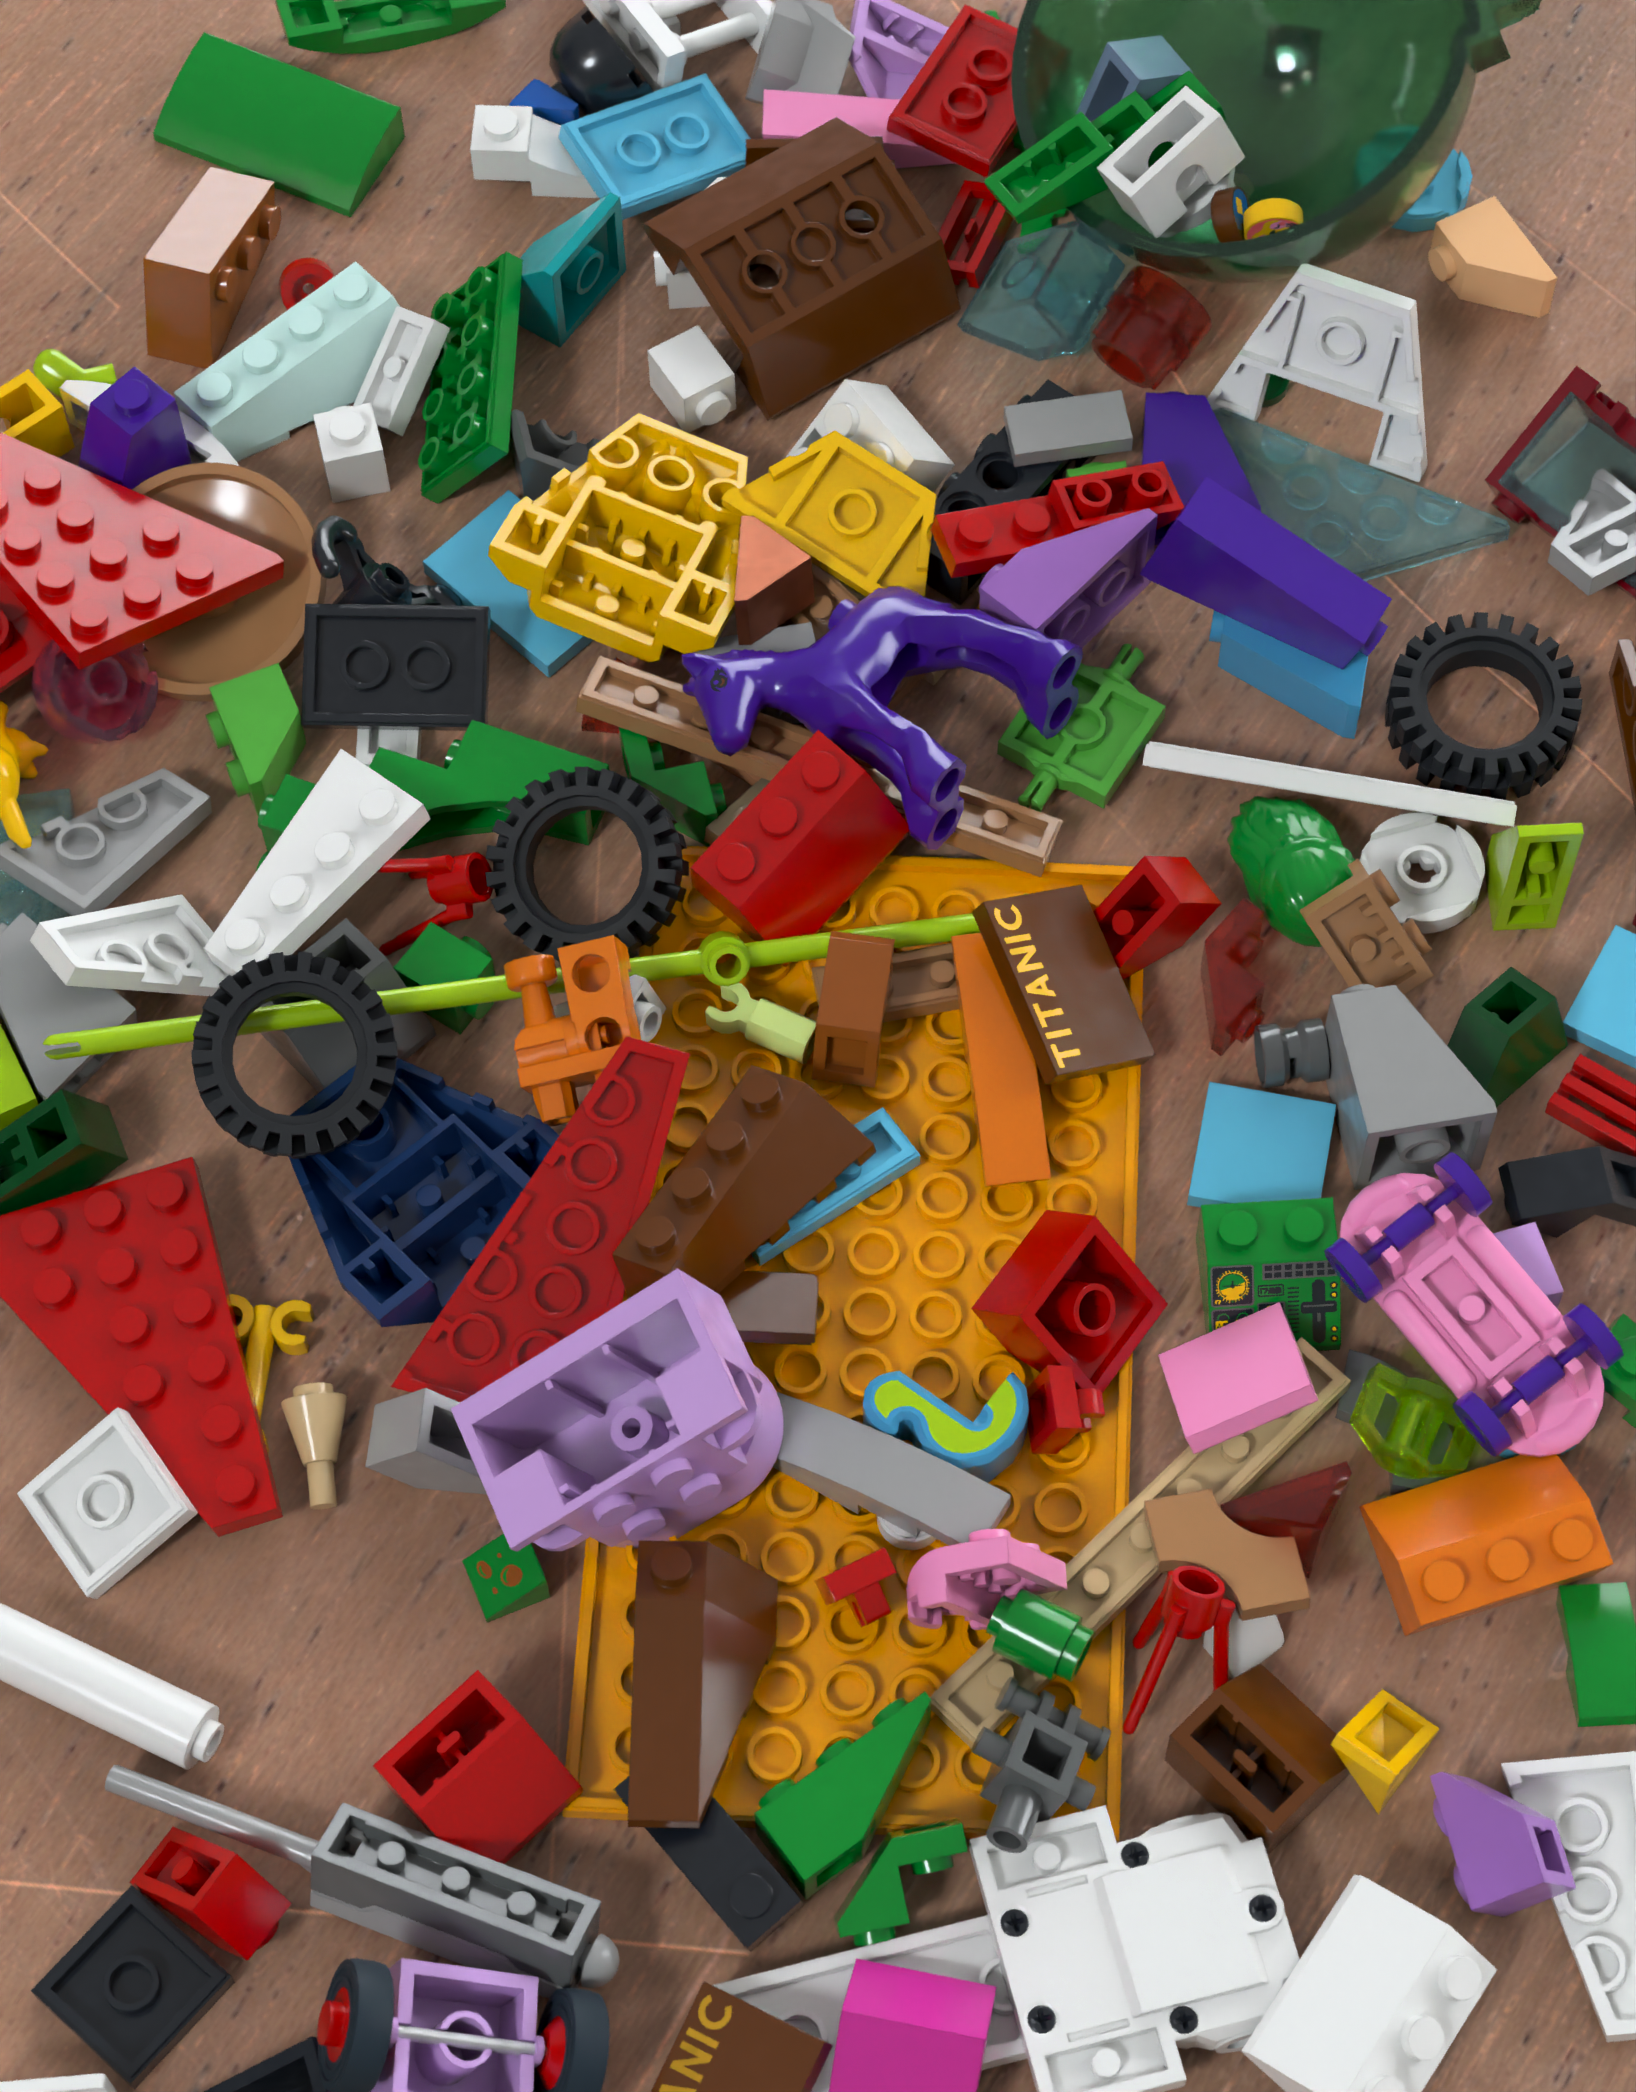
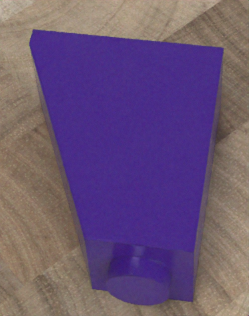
M135 366L90 403L79 467L132 490L143 481L171 468L192 464L176 399Z
M1178 391L1165 393L1146 392L1142 426L1141 465L1164 461L1184 506L1205 476H1208L1261 511V505L1206 396L1188 395ZM1174 521L1156 530L1154 545L1160 543Z

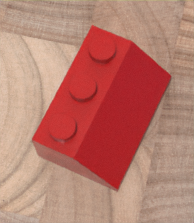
M817 730L690 867L692 887L754 941L817 934L910 833L908 823L867 771L822 732ZM783 963L782 965L786 968L790 963Z

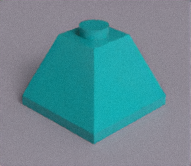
M610 192L533 242L520 257L523 260L519 326L561 348L626 272L621 199L619 196Z

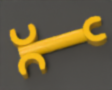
M229 1294L234 1315L243 1318L237 1329L242 1348L247 1345L245 1361L259 1419L261 1420L274 1340L280 1350L289 1355L299 1356L308 1353L309 1344L306 1336L289 1334L286 1332V1329L295 1321L313 1322L314 1312L311 1304L303 1300H290L277 1308L270 1305H256L253 1309L246 1298L240 1295ZM262 1430L267 1452L269 1455V1445L264 1434V1431Z

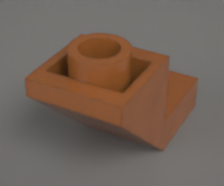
M831 931L816 1021L811 1079L875 1088L879 1069L883 1019L890 995L895 939Z

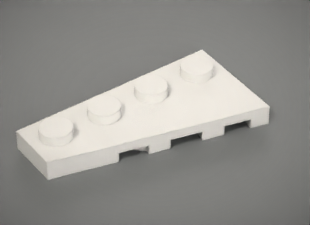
M1636 1751L1501 1763L1502 1774L1512 1799L1543 1814L1556 1823L1576 1889L1553 1897L1551 1900L1607 2042L1636 2040Z

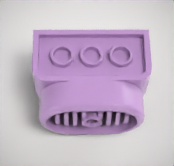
M678 1268L451 1408L511 1550L516 1552L532 1542L548 1551L561 1552L576 1546L589 1537L610 1547L626 1548V1545L638 1548L639 1540L669 1541V1537L674 1535L679 1538L748 1496L764 1481L776 1462L782 1444L784 1429L783 1411L778 1394L767 1376L753 1364L724 1300L718 1293Z

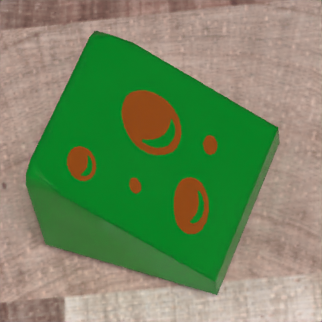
M503 1533L462 1560L487 1623L550 1598L548 1584L532 1544L516 1552L510 1549Z

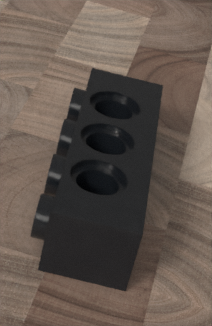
M1047 380L1033 396L1027 394L1017 404L1073 397L1074 395L1052 381ZM1004 426L997 435L990 433L983 439L975 452L974 460L961 474L954 472L947 478L936 500L935 515L1046 496L1053 480L1066 478L1067 469L1080 468L1090 463L1096 456L1014 467ZM993 488H1004V490H996ZM932 534L926 584L961 606L980 585L987 572L951 578Z

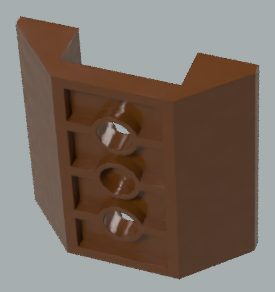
M837 117L646 221L642 227L673 276L686 268L688 269L744 357L736 373L767 421L955 315L961 309L942 238L880 143ZM854 209L867 212L874 221L875 229L866 234L853 231L846 223L845 213ZM757 263L770 266L778 276V284L771 288H761L755 285L748 276V267Z

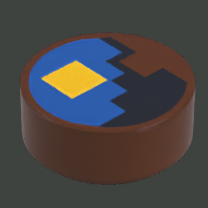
M1240 186L1218 190L1214 193L1211 200V217L1216 236L1221 245L1228 250L1250 245L1244 238L1243 214L1250 207V203Z

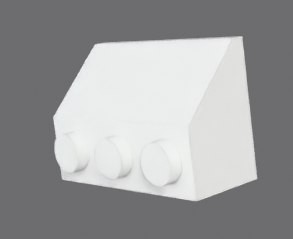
M1353 1875L1241 2052L1285 2092H1422L1497 1969L1447 1923L1366 1877Z

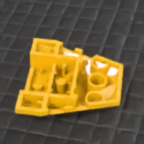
M638 413L590 448L588 461L571 473L564 468L551 478L550 489L533 501L526 496L516 503L489 545V558L510 583L527 589L529 608L538 618L648 663L660 660L668 647L683 654L714 648L735 609L734 598L741 517L722 506L721 498L729 489L735 486L740 489L746 485L748 457Z

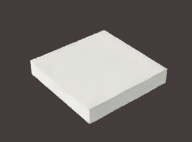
M118 1407L17 1493L84 1594L94 1599L102 1596L198 1514L129 1412Z

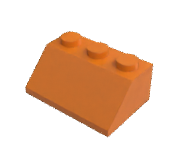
M1557 1454L1545 1457L1518 1455L1359 1507L1405 1636L1557 1588L1559 1585H1566L1594 1576L1614 1564L1590 1498Z

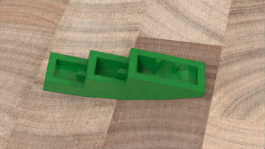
M1188 70L1146 101L1135 90L1092 122L1080 111L989 176L984 182L988 190L1017 224L1070 207L1109 189L1097 167L1185 86L1221 114L1224 121L1226 117L1221 104ZM1171 141L1159 144L1152 151L1148 160L1149 168L1173 147Z

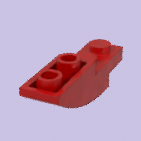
M1164 461L1053 480L1046 496L935 515L931 532L950 577L956 578L988 572L999 563L1005 565L1021 549L1146 508L1151 509L1157 514L1156 530L1174 521L1184 508V505Z

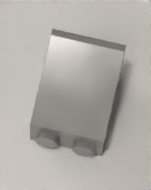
M1360 984L1349 987L1340 994L1331 995L1325 1024L1330 1063L1329 1078L1326 1083L1332 1104H1337L1335 1118L1354 1190L1363 1189L1382 1177L1400 1173L1425 1174L1430 1177H1437L1434 1164L1449 1152L1458 1155L1472 1170H1479L1497 1115L1495 1102L1396 985L1375 988L1373 985Z

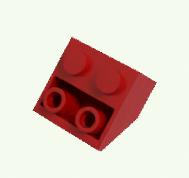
M479 1670L474 1672L373 1765L393 1794L433 1837L506 1864L584 1791L582 1786L523 1716Z

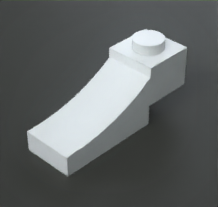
M475 105L470 147L474 179L531 181L532 196L598 198L558 138L561 125L534 115L532 107Z

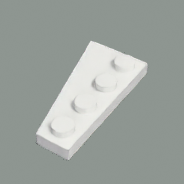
M340 749L205 945L204 950L212 963L233 976L242 969V965L254 959L258 962L269 958V954L283 952V955H292L431 819L423 803L343 749Z

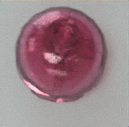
M50 639L45 643L34 663L31 688L35 706L49 726L66 739L83 744H102L122 740L129 734L136 733L147 724L157 702L159 686L156 670L149 672L147 661L142 654L148 651L143 642L79 670L53 639Z

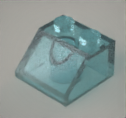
M1084 218L1008 240L1004 243L980 288L976 291L957 325L964 333L1036 361L1060 355H1073L1088 342L1091 336L1090 328L1100 310L1113 298L1115 294L1113 287L1123 272L1125 265Z

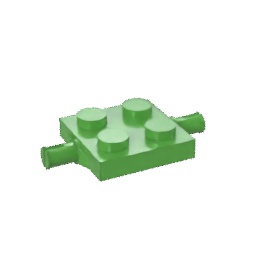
M1123 644L1108 669L1087 666L1081 663L1071 684L1078 688L1079 698L1077 706L1067 724L1056 736L1050 739H1046L1027 719L1021 707L999 739L997 750L998 755L1029 770L1034 775L1023 794L1018 798L1020 805L1027 808L1031 806V809L1041 812L1056 788L1070 791L1103 809L1105 808L1165 718L1166 705L1140 693L1129 682L1138 666L1145 659L1141 650L1135 647L1131 653L1132 645Z

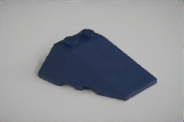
M397 1058L392 1089L379 1115L370 1126L368 1125L349 1144L345 1143L335 1148L333 1152L324 1155H310L300 1159L289 1157L342 1288L381 1327L433 1323L559 1135L548 1124H544L542 1120L526 1114L524 1118H521L496 1107L492 1098L478 1092L473 1096L447 1086L443 1077ZM356 1065L289 1116L312 1114L331 1105L341 1097L350 1084Z

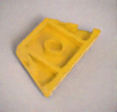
M833 431L811 443L804 453L798 456H788L770 466L768 473L740 489L737 486L729 489L721 498L722 506L739 517H756L808 554L813 564L865 597L878 588L886 589L890 586H902L913 589L925 597L936 494L837 431Z

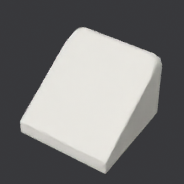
M1234 1609L1229 1624L1228 1676L1231 1679L1262 1663L1284 1644V1634L1276 1615L1242 1621ZM1214 1626L1210 1630L1205 1631L1203 1647L1212 1658Z

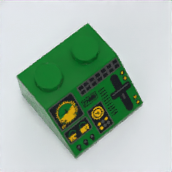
M1333 1197L1201 1205L1196 1232V1247L1206 1334L1280 1302L1296 1342L1302 1337L1317 1351L1340 1350V1277L1334 1271L1324 1253L1326 1248L1338 1240Z

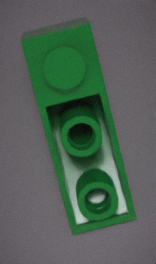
M923 1692L909 1703L905 1698H900L890 1703L875 1716L872 1721L874 1727L872 1730L853 1743L849 1738H844L834 1743L818 1757L815 1762L818 1767L816 1770L797 1783L792 1778L780 1782L770 1789L759 1801L761 1809L754 1813L756 1834L805 1900L863 1859L930 1723L931 1698L926 1692Z

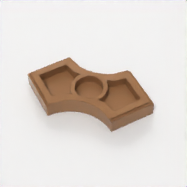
M1211 1489L1144 1501V1515L1158 1571L1162 1572V1574H1168L1169 1571H1174V1569L1180 1566L1190 1565L1211 1571L1224 1583V1593L1235 1603V1610L1242 1621L1310 1608L1311 1597L1294 1536L1283 1538L1267 1537L1240 1527L1221 1510Z

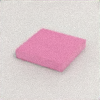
M1280 1302L1158 1355L1185 1438L1194 1454L1318 1401L1288 1318Z

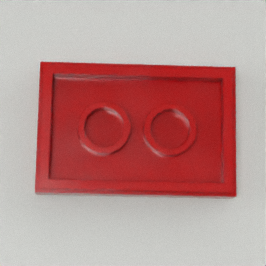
M965 4L888 117L887 131L988 178L1062 65L1065 50Z

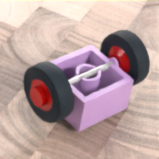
M401 1958L390 1968L383 1963L373 1960L346 1959L338 1966L332 1978L319 2015L317 2039L320 2079L323 2087L331 2092H601L606 2074L610 2041L607 2007L604 1999L598 1993L576 1988L558 1989L549 1998L541 2015L536 2033L539 1977Z

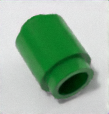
M1023 1588L1018 1592L1015 1599L1006 1595L1002 1596L986 1630V1633L996 1637L993 1644V1652L1052 1681L1058 1675L1070 1682L1073 1681L1081 1668L1095 1636V1631L1081 1625L1082 1617Z

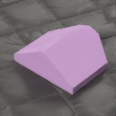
M855 0L850 33L855 36L849 61L867 97L901 100L949 27L891 0Z

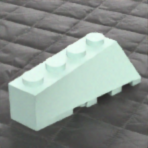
M355 261L177 389L174 395L178 409L213 434L236 462L290 439L289 431L309 422H314V414L328 412L337 407L347 406L355 402L393 313L399 304L387 289Z

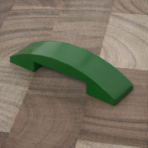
M275 0V5L289 46L322 53L361 54L402 49L458 33L506 7V0H341L335 2L334 0Z

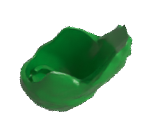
M1255 796L1251 800L1240 804V814L1231 818L1233 829L1227 838L1230 854L1243 873L1249 899L1274 930L1301 945L1321 947L1322 945L1303 918L1300 910L1354 876L1347 865L1355 861V859L1352 857L1351 852L1343 846L1332 823L1301 799L1292 801L1284 800L1280 797L1267 798Z

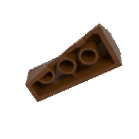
M751 1065L613 1252L612 1256L628 1298H631L677 1268L719 1294L746 1270L744 1260L766 1243L773 1246L790 1230L788 1220L808 1202L813 1200L819 1204L837 1188L835 1178L852 1163L862 1166L876 1153L874 1143L807 1083Z

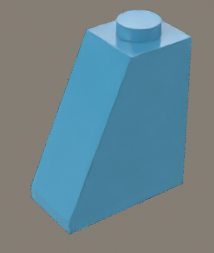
M1214 610L1209 641L1221 643L1218 660L1219 668L1337 735L1355 739L1368 662L1367 656L1358 651L1342 670Z

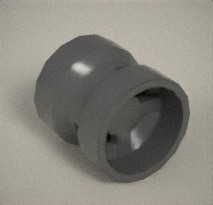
M1320 1018L1300 1020L1295 1027L1283 1029L1276 1023L1255 1026L1254 1053L1262 1088L1283 1086L1288 1079L1301 1078L1306 1083L1328 1080L1330 1068L1329 1050L1325 1028Z

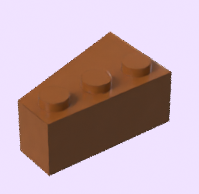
M209 167L143 258L147 355L207 369L217 361L270 241L276 238L280 228L281 209L279 206H275L274 181Z

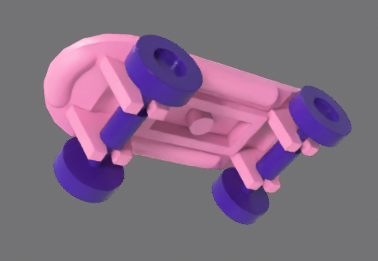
M1449 1152L1434 1164V1170L1440 1180L1425 1174L1400 1173L1382 1177L1363 1188L1350 1202L1341 1221L1340 1238L1324 1250L1325 1256L1340 1279L1358 1299L1364 1303L1369 1302L1372 1298L1455 1395L1457 1400L1452 1404L1453 1408L1475 1440L1493 1457H1497L1506 1449L1519 1455L1545 1457L1561 1454L1579 1444L1594 1428L1603 1407L1604 1381L1600 1367L1607 1370L1624 1356L1620 1344L1604 1322L1589 1307L1582 1303H1579L1564 1316L1478 1217V1215L1493 1204L1492 1198L1475 1172L1455 1153Z

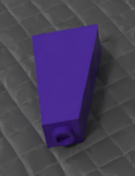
M1205 476L1140 572L1142 576L1156 584L1342 670L1358 651L1368 657L1388 628V625L1380 621V618L1392 600L1390 597L1208 476Z

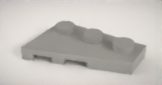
M162 768L98 798L97 808L69 821L59 816L42 824V833L32 838V845L27 849L20 848L18 845L15 846L11 839L0 844V870L72 916L104 910L212 813L211 797L167 769Z

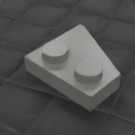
M1604 468L1595 472L1592 477L1590 490L1583 500H1578L1570 513L1568 525L1561 527L1551 544L1548 558L1550 565L1588 596L1636 572V494Z

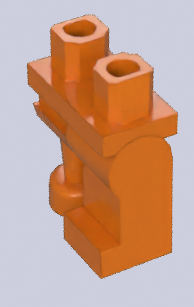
M614 935L557 948L570 1015L556 1018L547 987L557 981V971L553 955H531L514 959L503 965L508 989L514 992H521L525 1028L517 1035L514 1045L519 1065L517 1072L520 1087L533 1095L534 1103L542 1122L550 1127L566 1124L570 1121L579 1107L575 1088L596 1082L626 1036L641 1040L628 973L631 971L628 948Z

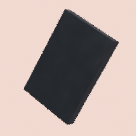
M305 604L301 725L304 728L466 731L471 720L488 724L491 621L489 606Z

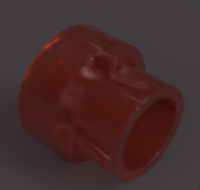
M1137 265L1131 269L1109 298V302L1105 306L1107 312L1092 332L1095 337L1091 341V346L1100 360L1121 378L1135 386L1155 390L1170 371H1177L1182 363L1191 356L1211 330L1212 321L1201 303L1179 283L1158 270Z

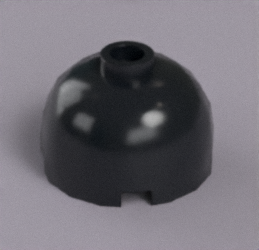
M584 7L572 17L556 34L550 48L549 65L557 82L551 87L578 103L580 110L584 114L590 115L654 92L647 81L643 82L635 72L636 67L599 20L593 17L587 7Z

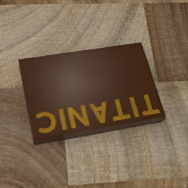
M1082 885L985 901L972 911L1045 1085L1141 1065L1156 1055Z
M703 1981L651 2092H811L833 2045Z

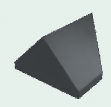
M514 409L511 412L509 448L522 498L527 496L533 501L550 489L551 478L565 468L572 473L587 462L589 449L599 443L600 440L593 438L587 444L576 442V431L572 430L565 437L554 434L548 427L546 420L541 419L535 425L527 424L524 412Z

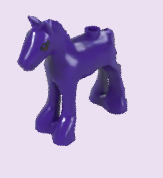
M890 586L886 589H876L858 604L850 599L841 601L829 618V631L807 648L782 653L772 650L764 652L762 650L754 651L753 649H732L730 652L714 656L700 653L681 655L683 666L692 675L689 682L683 685L682 690L686 695L696 697L712 742L720 753L731 757L747 747L760 710L772 707L788 712L802 722L813 735L819 730L847 755L871 765L888 778L901 794L910 835L928 850H937L955 832L964 810V799L959 796V785L965 777L967 765L960 758L947 752L925 730L887 708L902 679L954 668H967L993 677L1016 694L1027 719L1046 739H1050L1056 736L1067 724L1077 706L1079 698L1078 688L1071 684L1080 667L1083 652L1081 647L1066 639H1050L1041 631L1007 624L979 609L957 610L951 603H943L925 598L913 589L902 586Z

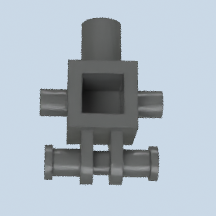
M1012 1677L1003 1686L996 1700L995 1709L1001 1712L1007 1710L1020 1718L1004 1737L983 1727L973 1744L971 1752L991 1762L990 1769L979 1796L997 1805L986 1833L987 1839L1000 1850L1009 1853H1021L1028 1846L1035 1824L1049 1820L1064 1802L1082 1811L1088 1807L1094 1796L1096 1786L1076 1775L1085 1752L1088 1753L1087 1757L1093 1761L1100 1757L1109 1740L1111 1730L1104 1726L1098 1728L1081 1719L1082 1710L1072 1704H1068L1064 1711H1061L1053 1706L1056 1698L1055 1695L1046 1690L1036 1695L1019 1686L1018 1681Z

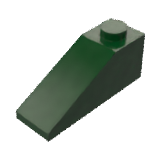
M60 1089L0 1131V1215L82 1191L129 1160L109 1106Z

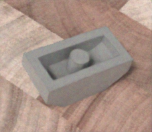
M773 0L745 100L763 105L764 89L839 94L855 36L835 18L832 5L819 0Z

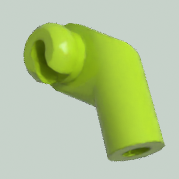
M56 349L42 351L37 356L33 365L36 378L61 399L62 396L59 388L66 380L93 381L114 384L117 381L113 363L83 369Z

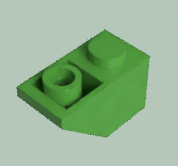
M279 663L209 687L215 711L205 714L217 748L229 746L234 760L226 762L225 765L237 797L249 794L258 816L265 798L269 794L276 795L285 775L291 773L306 745L300 713Z

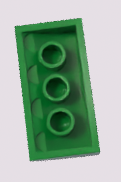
M204 32L186 59L166 98L153 136L156 142L235 173L274 181L276 189L351 218L405 138L401 107Z

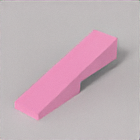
M764 89L763 139L799 138L837 117L869 137L883 136L884 151L890 160H895V168L956 164L887 131L888 117L900 100Z

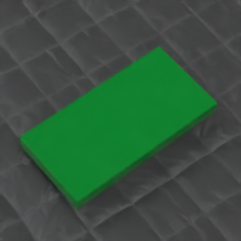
M507 251L486 267H477L470 275L468 281L453 293H444L440 296L431 313V319L450 328L431 371L429 396L425 401L422 411L423 419L427 421L425 444L418 458V466L422 469L421 496L437 504L508 454L523 260Z

